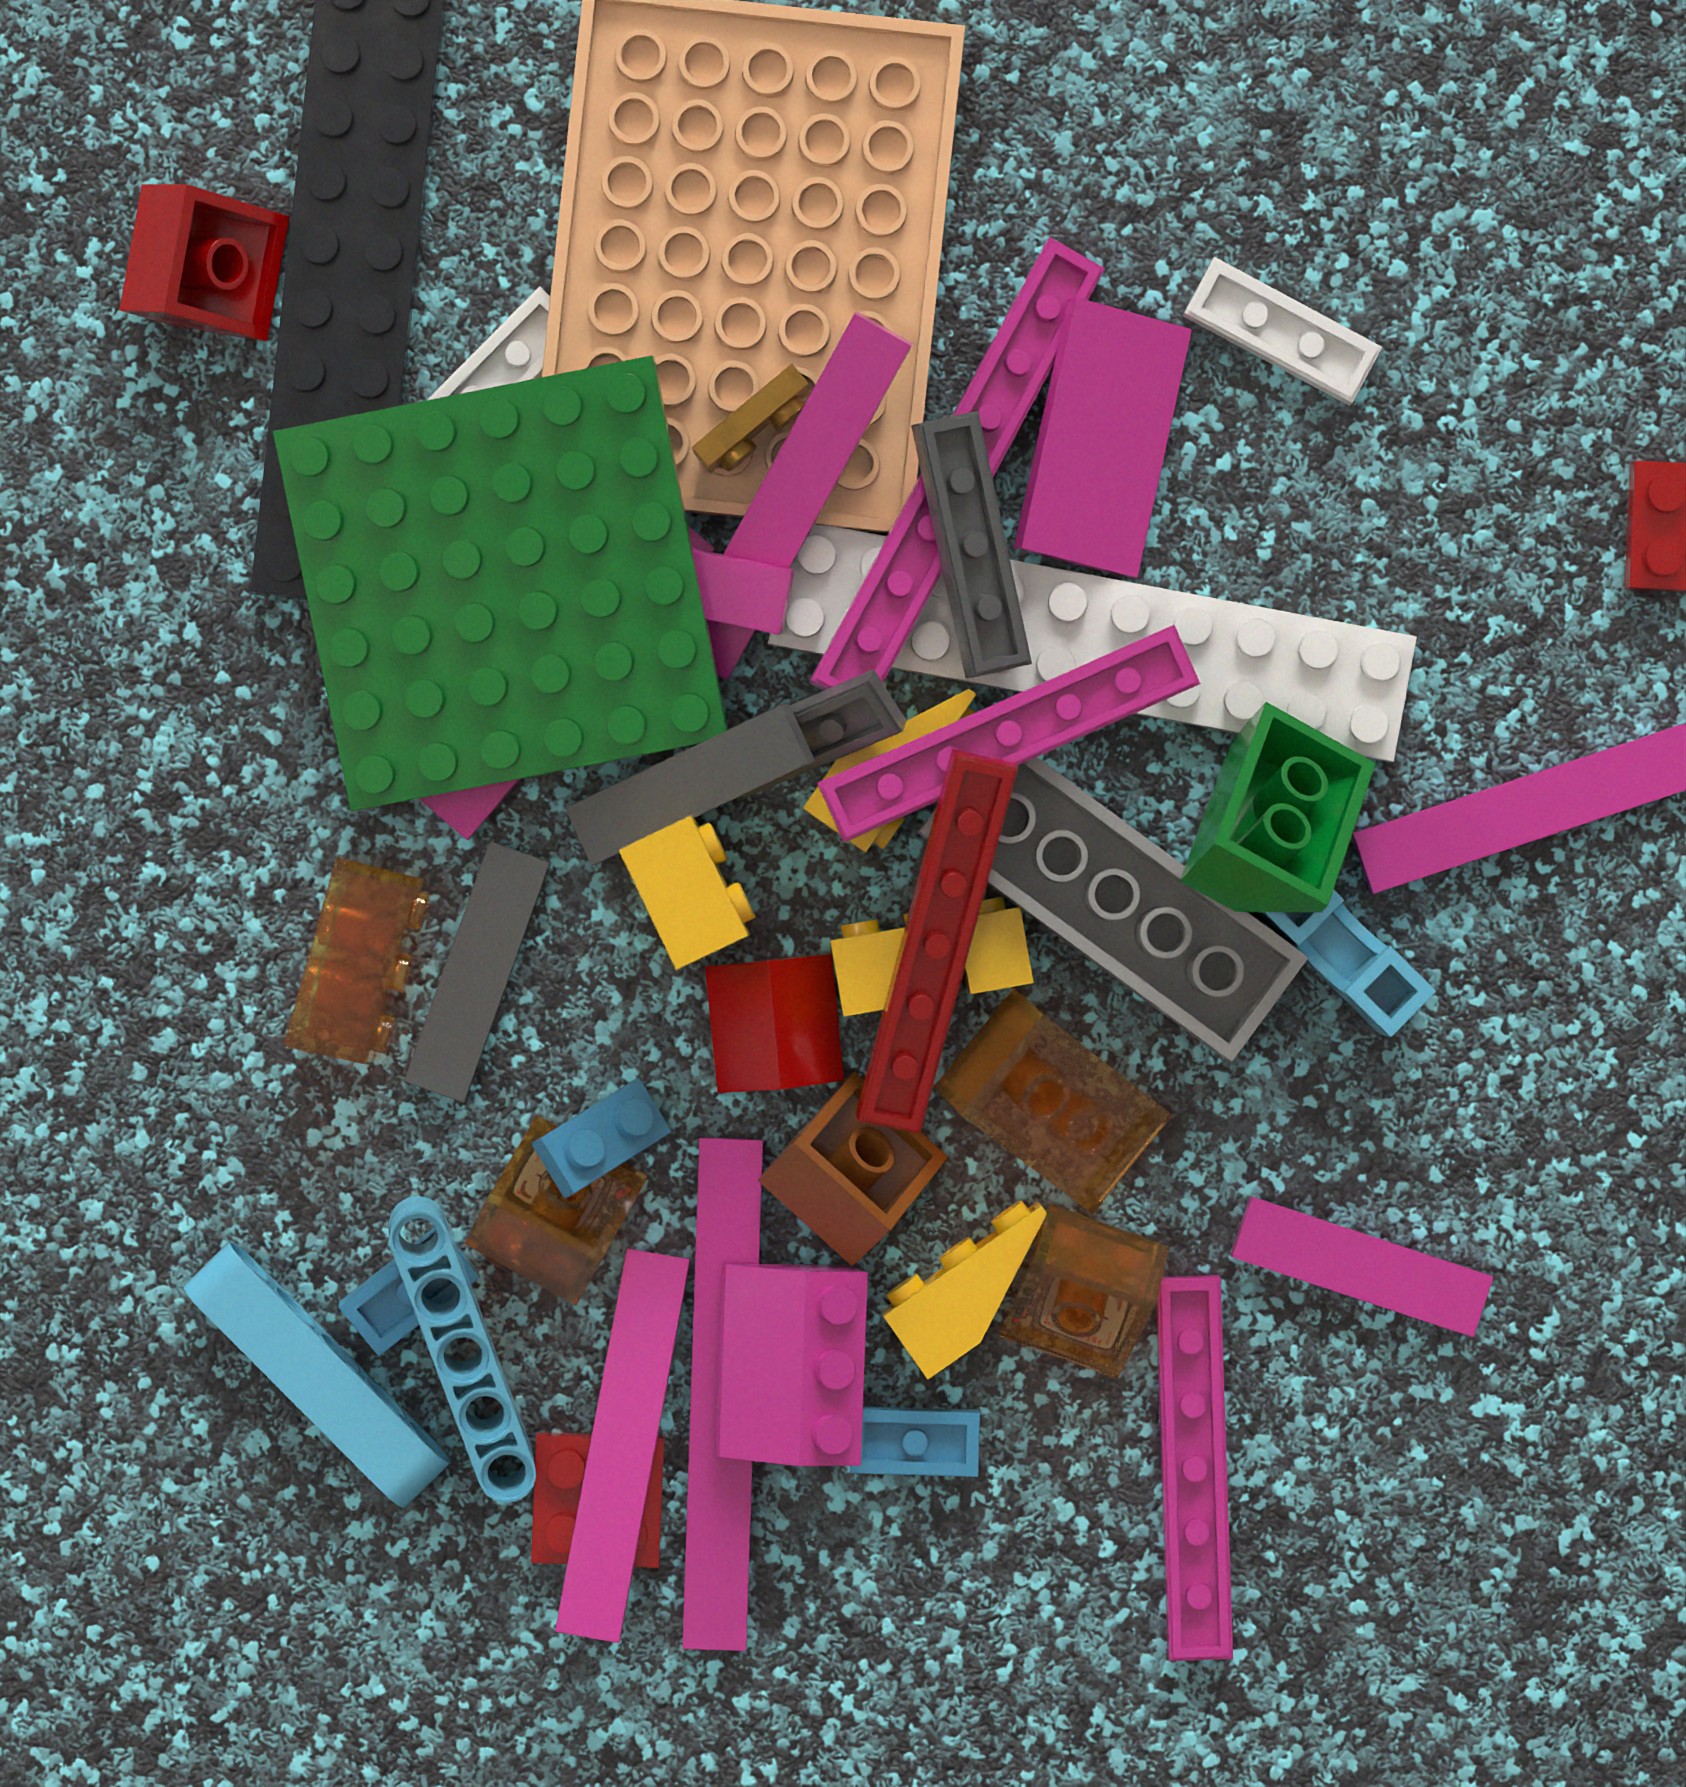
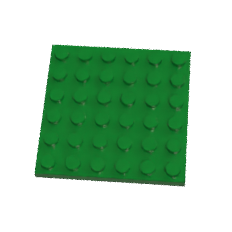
M653 355L273 431L351 811L696 745L728 730L655 357Z

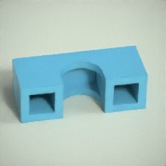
M1333 890L1329 904L1323 912H1256L1278 935L1309 957L1306 962L1380 1035L1392 1037L1436 992L1391 946L1385 945L1349 912L1342 903L1344 899L1335 890Z

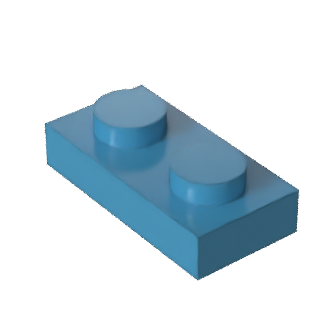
M637 1078L531 1144L565 1199L672 1131L640 1078Z
M436 1228L431 1229L413 1244H423L431 1240L436 1232ZM456 1244L472 1284L480 1278L479 1271ZM395 1259L339 1301V1309L378 1356L419 1325ZM438 1278L427 1283L422 1293L431 1302L443 1303L455 1296L458 1287L449 1279Z
M863 1406L861 1466H850V1473L978 1477L980 1412L974 1409Z

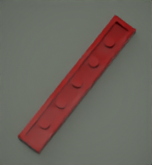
M956 749L951 751L856 1111L857 1119L860 1122L918 1134L921 1132L1018 767L1014 762Z

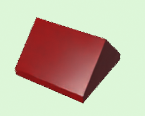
M832 954L705 966L717 1093L782 1090L844 1081Z

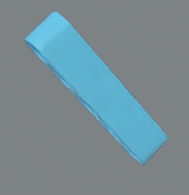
M421 1196L406 1198L396 1205L390 1215L388 1226L392 1254L481 1488L487 1496L495 1501L503 1503L518 1501L530 1492L536 1479L532 1446L444 1212L430 1198ZM419 1218L427 1220L436 1228V1232L431 1240L416 1245L403 1239L400 1230L405 1223ZM438 1278L449 1279L456 1284L458 1291L447 1302H431L422 1293L427 1283ZM466 1337L474 1340L480 1346L479 1351L473 1358L466 1361L451 1359L445 1353V1348L456 1338ZM482 1396L493 1397L501 1403V1409L498 1413L488 1419L473 1417L468 1413L467 1407L473 1400ZM501 1455H513L522 1460V1467L512 1476H497L489 1469L492 1461Z
M229 1241L184 1286L186 1294L193 1303L396 1505L406 1508L451 1463L449 1457L437 1442L239 1245Z

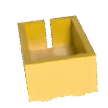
M688 816L619 849L676 970L750 935L745 922L756 918L741 884L737 882L727 886L720 872L718 864L727 861L728 857L710 823L699 827L697 821L692 816Z

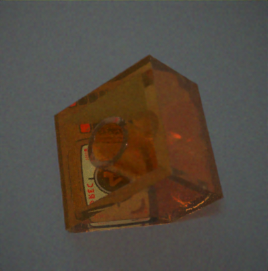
M536 1115L485 1201L464 1244L570 1303L577 1305L648 1176L622 1163L564 1199L531 1144L558 1126Z
M1049 1203L1046 1210L1047 1215L1028 1250L998 1336L1118 1379L1157 1303L1170 1247Z

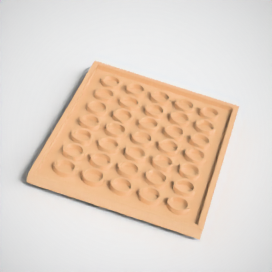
M582 0L542 377L653 355L655 357L685 512L738 518L744 517L798 416L778 431L772 424H769L751 439L757 446V449L729 472L721 464L712 473H709L694 455L692 446L790 364H793L809 383V392L801 398L806 403L854 313L859 312L914 344L814 525L888 534L917 481L919 460L911 425L923 423L965 25L737 0Z

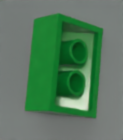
M1265 702L1241 729L1240 733L1231 740L1180 882L1235 912H1323L1328 906L1376 763Z

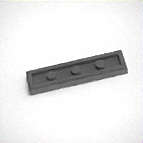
M978 411L911 425L965 678H973L1032 664Z
M784 703L568 806L565 810L591 866L620 854L619 849L688 816L693 818L701 816L815 762V759L789 703Z
M492 841L489 842L404 1082L463 1103L466 1102L551 862Z

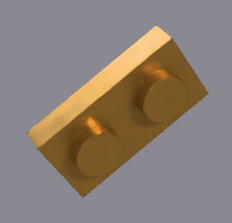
M790 364L692 446L694 455L709 473H712L721 464L728 472L731 471L757 449V446L751 439L769 424H772L778 431L800 414L805 405L801 398L809 392V383L795 366Z

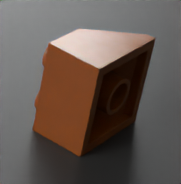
M855 1071L788 1143L758 1179L766 1189L851 1266L858 1262L893 1228L948 1158L922 1132L918 1134L858 1121L856 1111L865 1080Z

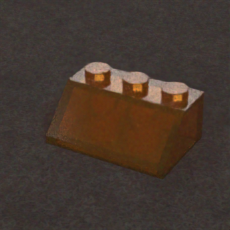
M336 856L283 1046L362 1064L373 1062L376 1052L386 1054L396 1023V1017L386 1015L393 990L404 992L413 963V956L404 953L410 928L421 931L430 903L431 894L421 892L424 878L357 859Z

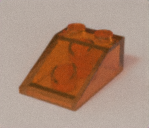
M1015 988L934 1086L964 1118L1092 1214L1173 1116Z

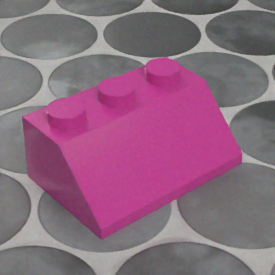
M722 1264L715 1456L793 1466H861L868 1272L842 1264Z

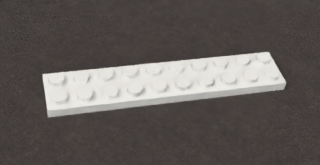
M814 525L790 568L795 570L783 633L780 635L770 633L768 645L823 655L887 536L841 527ZM1010 560L1032 664L973 678H965L942 572L891 667L892 669L1021 693L1175 625L1201 684L1135 713L1136 715L1238 734L1261 706L1268 702L1366 758L1394 762L1417 636Z

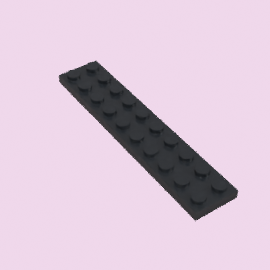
M315 0L250 591L252 593L307 599L273 431L401 406L403 403L446 0Z

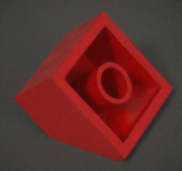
M142 184L119 311L172 326L256 341H267L290 216L188 184Z

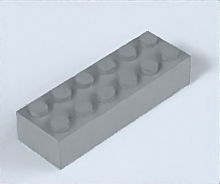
M1038 757L1018 765L987 885L1014 905L1020 907L1021 910L1223 1059L1232 1062L1309 957L1248 912H1235L1180 882L1185 868L1183 864ZM936 808L917 832L926 840L929 838Z

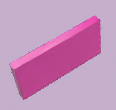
M1078 297L1068 299L1013 549L1127 578H1138L1192 329Z

